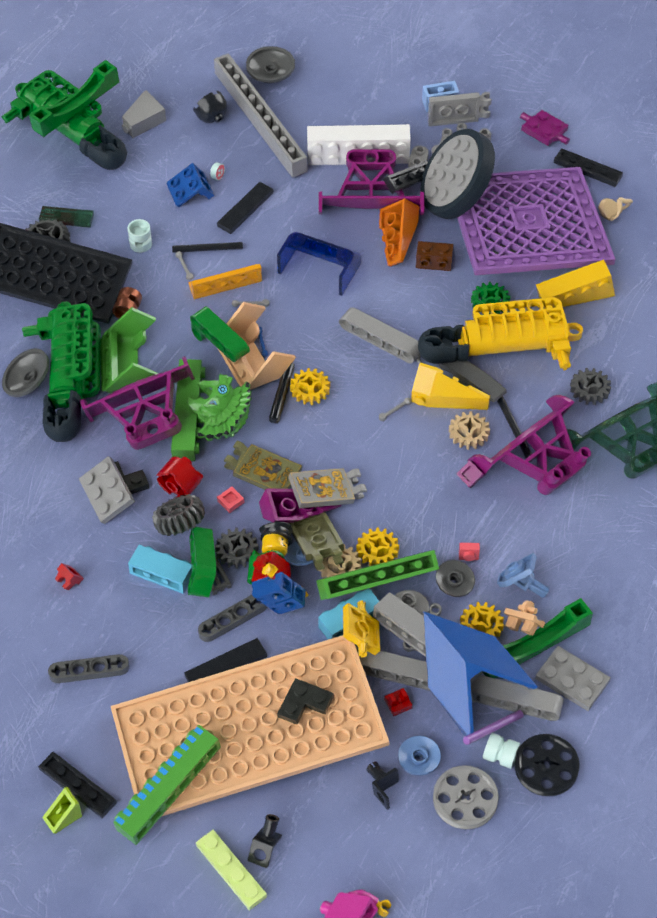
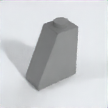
M147 90L138 97L122 116L124 132L134 138L166 121L165 108Z

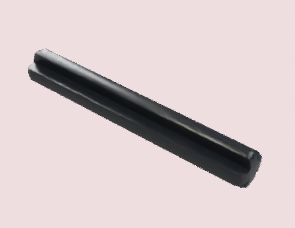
M293 362L280 378L269 415L271 423L276 424L279 422L295 368Z

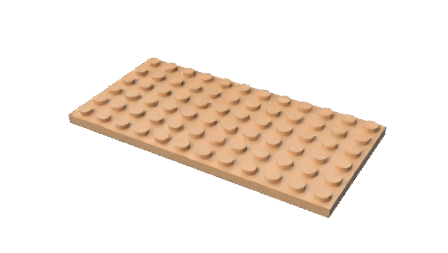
M343 635L111 706L134 795L143 789L145 782L158 772L159 766L172 756L173 750L178 745L181 746L186 740L187 734L192 729L195 730L198 725L219 739L221 748L162 816L389 746V740L355 644L348 641ZM295 678L334 694L326 714L306 707L297 725L277 716Z

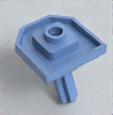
M534 553L519 561L510 563L498 576L497 584L499 587H508L515 584L524 591L529 589L543 598L549 591L547 586L534 579L535 574L533 571L537 559Z

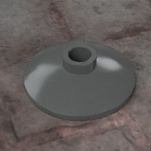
M445 561L436 571L435 578L438 587L449 596H465L471 592L475 585L473 571L461 561Z

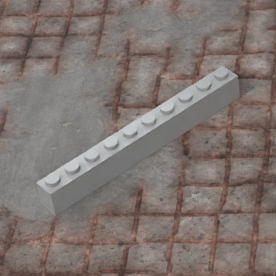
M229 53L215 58L216 76L293 178L307 172V156Z

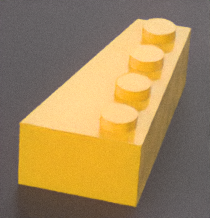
M604 259L536 284L539 298H558L563 307L615 296L612 277Z

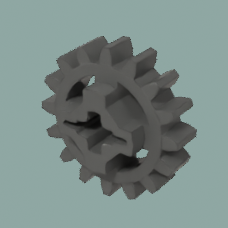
M585 368V372L578 370V375L574 374L570 383V392L574 393L573 397H579V402L586 401V405L589 402L596 405V401L603 403V399H607L611 391V380H607L608 375L602 376V371L597 373L595 368L592 371Z
M235 528V532L227 529L228 534L221 533V539L217 538L215 551L217 559H221V564L227 562L228 568L235 565L236 569H238L241 564L245 568L246 562H249L253 550L258 551L257 538H253L252 532L246 534V529H243L241 532L238 531V528Z

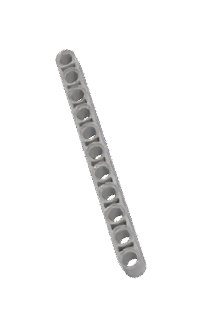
M355 644L357 652L359 653V647ZM367 651L366 657L359 656L365 675L430 691L425 661L380 651L376 655ZM482 675L471 684V698L473 702L513 712L521 710L525 715L550 721H557L560 717L563 698L558 694L539 689H528L526 686Z

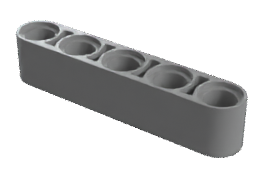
M350 307L339 319V324L344 330L407 363H413L420 355L418 340L354 307Z

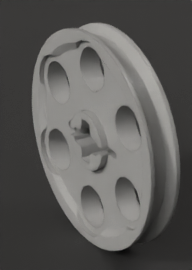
M457 766L444 772L437 780L434 787L433 803L437 814L447 824L459 829H474L486 824L493 817L498 804V790L493 779L483 770L472 766ZM476 775L480 781L473 784L468 781V777ZM449 777H456L459 782L457 785H449L446 780ZM489 791L493 794V798L485 800L482 798L481 793ZM462 794L465 796L470 795L469 800L466 798L462 800ZM440 795L449 796L450 801L446 804L441 803L438 800ZM481 809L484 811L485 816L476 818L473 815V811ZM454 811H460L464 817L460 820H455L451 814Z

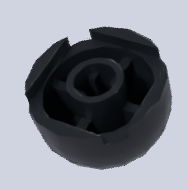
M216 91L218 94H213V92L207 94L197 102V109L193 108V112L201 121L205 123H218L224 119L227 102L220 91Z

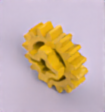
M307 368V372L301 369L300 375L295 373L294 378L291 379L290 392H292V397H296L297 402L303 400V405L307 402L313 405L314 401L319 404L320 399L326 400V395L330 394V381H328V376H324L323 371L317 373L316 368L313 371Z
M379 527L374 532L372 529H369L368 534L363 532L362 538H358V544L356 545L358 558H362V563L369 562V566H372L373 564L398 558L399 544L398 538H393L394 533L387 534V529L381 532Z
M477 602L476 607L470 604L468 610H463V615L460 616L461 625L495 637L501 636V631L504 628V617L500 616V610L494 611L495 605L487 607V602L483 606Z

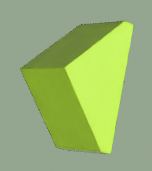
M68 787L62 790L42 817L53 834L58 833L82 817L79 802Z

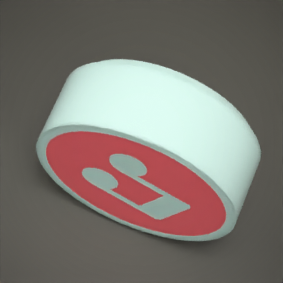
M218 162L213 164L210 171L212 179L221 180L225 172L224 164Z

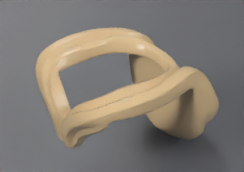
M619 197L617 202L612 199L605 198L599 204V212L607 220L614 221L621 214L622 210L633 203V200Z

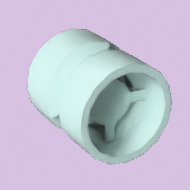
M142 219L131 221L127 227L130 248L138 253L148 251L152 247L150 224Z
M491 733L485 747L483 759L491 762L499 760L501 766L512 769L520 743L511 739L505 742L502 736Z

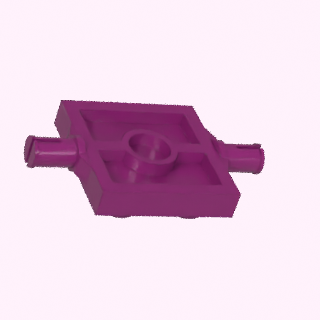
M543 110L534 116H530L525 112L520 115V118L526 121L522 125L521 131L548 146L558 140L565 145L569 143L570 139L562 135L568 130L569 125Z

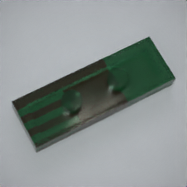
M42 206L39 222L41 219L45 221L50 218L51 221L56 219L58 222L62 221L64 225L91 228L94 212L91 210Z

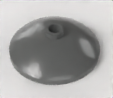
M276 46L258 48L246 60L248 74L252 78L264 83H276L285 80L295 69L293 55L289 51Z
M33 348L15 357L6 368L2 378L4 392L11 397H22L36 390L48 373L49 358L47 354L41 349Z

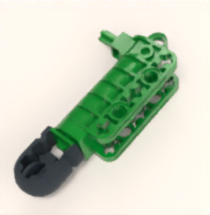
M46 70L28 83L16 85L15 91L18 98L10 102L11 110L1 117L6 124L16 117L23 120L41 105L43 107H50L64 101L73 95L78 88L54 71ZM63 85L62 88H57L56 86ZM93 101L57 127L56 130L77 144L80 152L97 165L107 170H115L126 161L127 150L125 144L118 137L104 128V124L98 119L102 114V107L100 103Z
M61 302L57 308L49 312L48 317L37 318V325L22 327L24 337L39 335L41 340L51 339L49 394H46L43 398L44 432L50 439L56 442H67L72 440L80 430V400L94 397L100 391L101 328L97 322L93 321V313L88 304L71 305L70 302ZM83 310H86V311H84V317H85V318H83L82 315H81V313L83 312ZM89 382H92L93 387H92V389L89 391V390H88V389H90V383H89Z

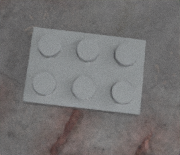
M109 456L79 478L100 522L106 524L135 502L116 464Z
M557 646L538 671L535 679L586 711H589L610 682L611 677Z

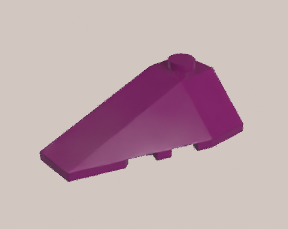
M266 488L259 501L264 519L271 522L279 521L286 523L296 522L342 506L330 505L299 508L293 489Z

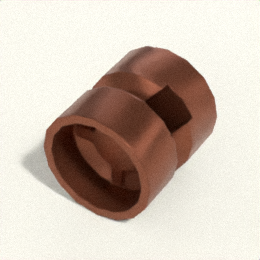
M123 287L112 310L115 317L121 318L131 307L138 310L142 300L141 293L132 287Z

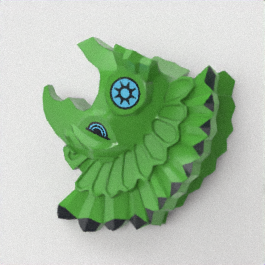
M219 374L218 381L203 380L198 383L203 392L209 396L207 399L201 397L191 399L188 396L189 408L198 415V420L201 423L204 422L203 428L197 433L198 438L205 437L207 441H212L214 438L219 440L224 436L227 439L229 436L234 437V434L242 429V426L246 424V419H248L250 401L252 399L250 383L245 382L242 387L239 386L233 389L231 386L233 378Z

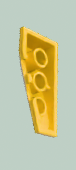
M420 362L412 388L411 401L413 403L433 408L488 410L490 395L471 385L464 386L458 382V378L453 376L451 379L442 374L443 370Z

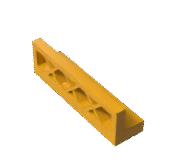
M255 264L188 282L193 298L198 299L262 282L260 264Z

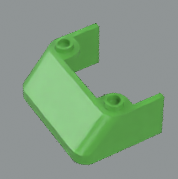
M131 307L103 334L101 338V389L103 391L112 393L133 382L158 374V372L138 365V348L145 344L147 339L146 329L156 321V317Z

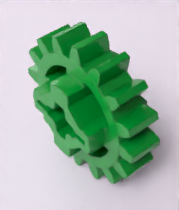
M491 282L488 285L482 283L481 287L476 286V290L472 291V308L479 304L509 302V291H504L505 286L498 287V283L492 285ZM502 310L494 311L496 314L504 313Z

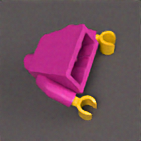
M360 889L348 893H338L333 903L324 901L321 904L320 912L325 915V918H373L376 912L380 916L386 917L389 912L382 907L390 909L391 902L389 900H382L380 902L378 897Z

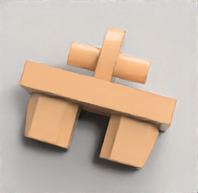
M529 600L524 601L522 605L519 604L518 610L505 608L504 614L508 616L505 626L513 631H518L522 622L521 631L533 636L537 627L543 628L545 622L538 620L537 616L533 615L537 614L538 610L535 608L534 603Z

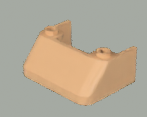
M243 302L226 324L247 343L250 352L236 362H232L220 350L219 352L239 386L242 387L245 382L250 383V390L279 379L296 357L295 355L273 351L267 360H264L254 341L260 333L256 321L266 308L265 306Z

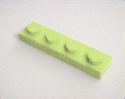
M214 830L196 842L198 849L249 911L267 898L266 892Z

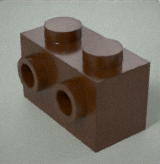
M418 241L416 268L451 271L453 244Z

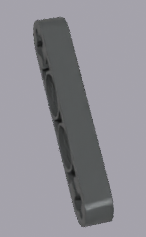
M250 595L202 622L198 627L199 638L205 642L213 641L264 612L267 606L256 603L257 599ZM241 608L248 611L243 616L238 615L236 612ZM227 618L230 620V623L228 625H221L219 621ZM205 629H207L208 631L211 630V633H210V634H208L207 632L204 633V630H205Z
M122 654L62 661L51 664L48 668L50 680L54 683L121 676L128 672L129 661ZM118 662H122L121 668H118ZM97 664L105 666L102 671L94 670V666ZM81 666L84 668V671L81 674H75L73 672L74 668ZM67 668H69L70 675H67ZM56 670H60V675L56 676Z

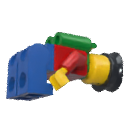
M279 521L262 525L259 528L262 553L253 550L249 558L247 582L252 585L253 597L277 614L305 607V598L309 594L306 592V589L295 581L293 582L290 564L284 559L288 546L293 542L291 538L293 528L290 524Z

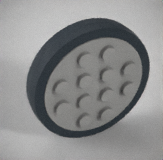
M461 129L448 136L437 147L426 165L420 192H424V207L428 211L444 219H453L463 215L477 203L490 182L495 164L494 147L487 137L472 129Z

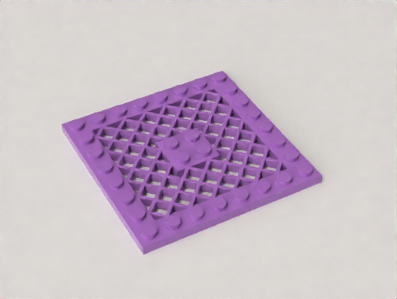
M581 167L492 173L490 182L477 203L466 213L457 217L475 275L584 267L603 259L606 265L615 264L613 251Z

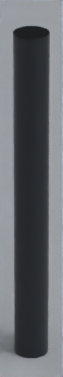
M243 242L173 245L172 251L174 253L178 251L243 249Z
M501 397L497 402L515 438H517L522 433L504 397ZM526 441L519 445L525 458L532 455Z

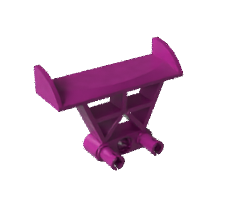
M353 149L348 151L346 155V165L349 172L338 195L322 196V191H319V214H322L323 206L381 209L405 198L418 205L420 215H424V192H420V196H405L401 190L396 192L398 196H373V190H389L385 182L381 180L387 174L391 175L394 173L393 168L396 164V154L389 149ZM368 158H374L375 161H374V162H368L367 159H368ZM361 170L381 171L370 181ZM355 174L360 181H351ZM346 190H369V196H344Z
M184 356L182 357L184 365L133 382L93 403L87 404L84 398L80 400V403L90 422H94V416L108 411L125 427L126 439L130 446L135 450H139L176 435L181 431V422L178 416L172 412L174 383L188 377L191 380L195 378ZM166 387V390H165V391H162V392H160V393H157V394H155V395H153V396H150V397H148V398H145V399H143V397H142V396H145V395H147V394H149V393H152V392H154V391H157V390H159V389H161V388ZM137 398L140 401L129 406H126L122 409H119L117 411L114 410V408L121 406L125 403H128L130 401H133ZM165 402V409L157 406ZM146 410L158 415V417L141 424ZM133 416L131 423L125 420L126 418ZM152 429H158L156 433L150 434Z
M553 395L546 400V403L553 410L551 413L524 431L491 459L487 456L476 454L467 461H471L485 476L491 467L500 460L539 481L537 484L538 491L543 495H549L585 466L587 458L591 456V451L588 447H582L579 451L574 452L563 415L575 402L566 396ZM552 420L557 436L544 444L536 432ZM526 440L536 452L525 460L510 453ZM559 441L560 447L552 446ZM547 456L563 460L547 472ZM535 458H537V467L530 463Z

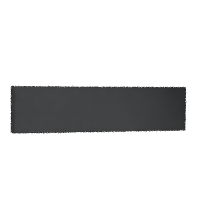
M562 148L554 158V163L565 168L581 167L583 175L613 187L617 186L623 176L621 171Z
M428 161L386 176L383 181L391 194L421 183Z
M262 182L257 183L217 222V227L232 234L273 194V188Z
M256 638L184 672V676L188 682L260 661L267 657V653L259 639Z
M52 752L38 766L40 771L63 789L68 787L77 800L101 818L117 803L116 799L55 752Z

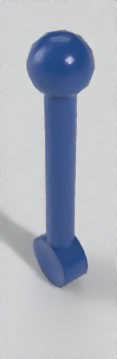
M259 326V340L262 348L261 355L263 357H267L268 351L265 349L262 337V327Z

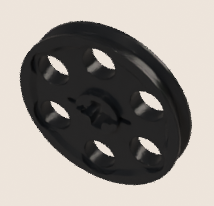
M552 734L532 736L521 744L516 753L515 773L517 778L526 789L537 795H560L573 786L578 776L580 766L578 755L573 746L559 736ZM548 741L552 743L553 748L546 750L541 744ZM531 750L535 755L532 758H526L523 755V751ZM567 752L572 758L564 761L560 758V754ZM544 762H549L550 767L545 768ZM525 769H530L534 772V776L527 778L522 772ZM561 772H568L571 775V779L563 780L559 774ZM549 780L553 786L550 789H545L541 786V782Z

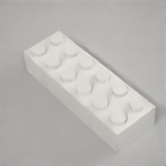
M410 125L307 126L308 165H346V155L348 151L353 149H389L396 154V164H408L410 159ZM368 158L367 161H368V162H374L375 159H374V158Z

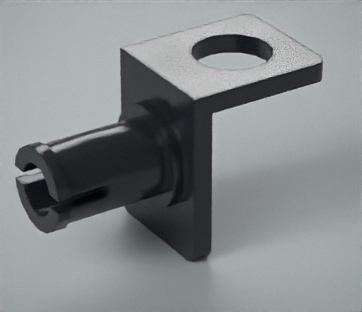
M374 761L372 763L375 767L370 763L366 770L375 779L372 782L374 795L388 810L390 809L389 798L384 791L399 781L398 770L393 768L386 773L378 762Z
M273 814L266 815L264 827L260 829L252 840L248 855L249 862L264 868L269 866L273 848L282 837V834L276 832L279 822L278 816ZM256 849H261L265 852L266 858L264 860L256 858Z

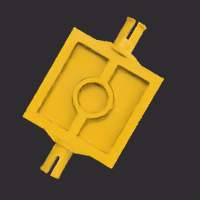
M360 600L357 602V607L350 603L343 607V637L359 647V656L366 657L367 651L373 655L380 652L379 621L367 613L366 602Z

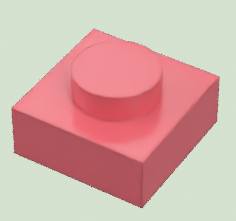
M233 487L217 496V501L229 513L245 503L244 498Z
M459 543V560H479L480 543Z

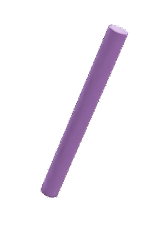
M518 710L465 736L463 742L469 745L523 718V712Z

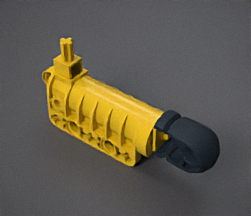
M555 297L479 304L473 308V320L465 321V326L456 325L454 328L451 326L434 327L423 332L418 340V349L421 357L432 364L455 362L456 359L458 361H467L469 356L546 349V352H551L553 360L558 359L560 369L567 370V368L571 367L569 361L571 346L569 342L581 339L583 327L579 323H567L562 303ZM537 306L539 307V310L534 311L530 307ZM502 310L504 313L496 314L494 311ZM575 329L579 331V333L572 334L570 330ZM452 342H458V345L453 346Z

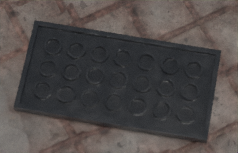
M0 223L1 294L54 309L61 302H70L71 305L86 303L92 310L93 320L109 324L113 315V307L120 290L124 287L133 264L132 259Z

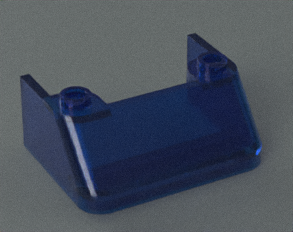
M299 232L291 233L277 253L278 274L283 272L296 250L343 266L344 268L339 275V295L341 296L361 265V255L358 252Z

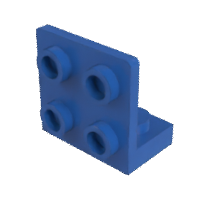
M191 163L167 181V186L177 207L183 205L197 193L201 196L204 195L208 199L214 196L205 173L194 163Z

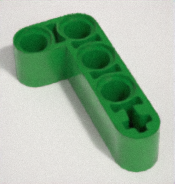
M207 306L190 316L191 329L197 340L202 341L207 338L232 362H236L250 352L247 343Z
M194 527L191 528L189 537L192 573L188 584V595L209 598L216 575L213 530Z

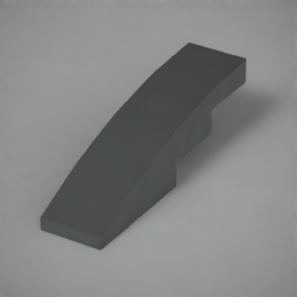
M456 359L455 362L439 364L441 369L452 373L454 377L458 378V382L467 386L471 385L490 395L491 402H496L507 393V390L496 380L468 361H458Z

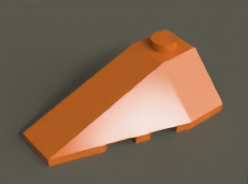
M405 198L380 209L379 227L383 231L382 241L386 245L385 255L387 264L390 267L403 262L419 220V206Z

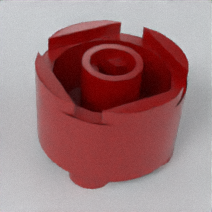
M185 456L182 458L171 457L156 475L159 476L157 482L169 495L173 492L177 495L176 497L187 494L191 495L203 479V475L192 466L191 460Z

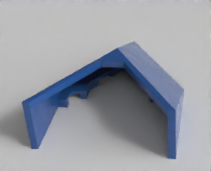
M423 611L428 688L464 736L474 732L470 679L480 671L526 686L528 689H536L538 687L495 636Z

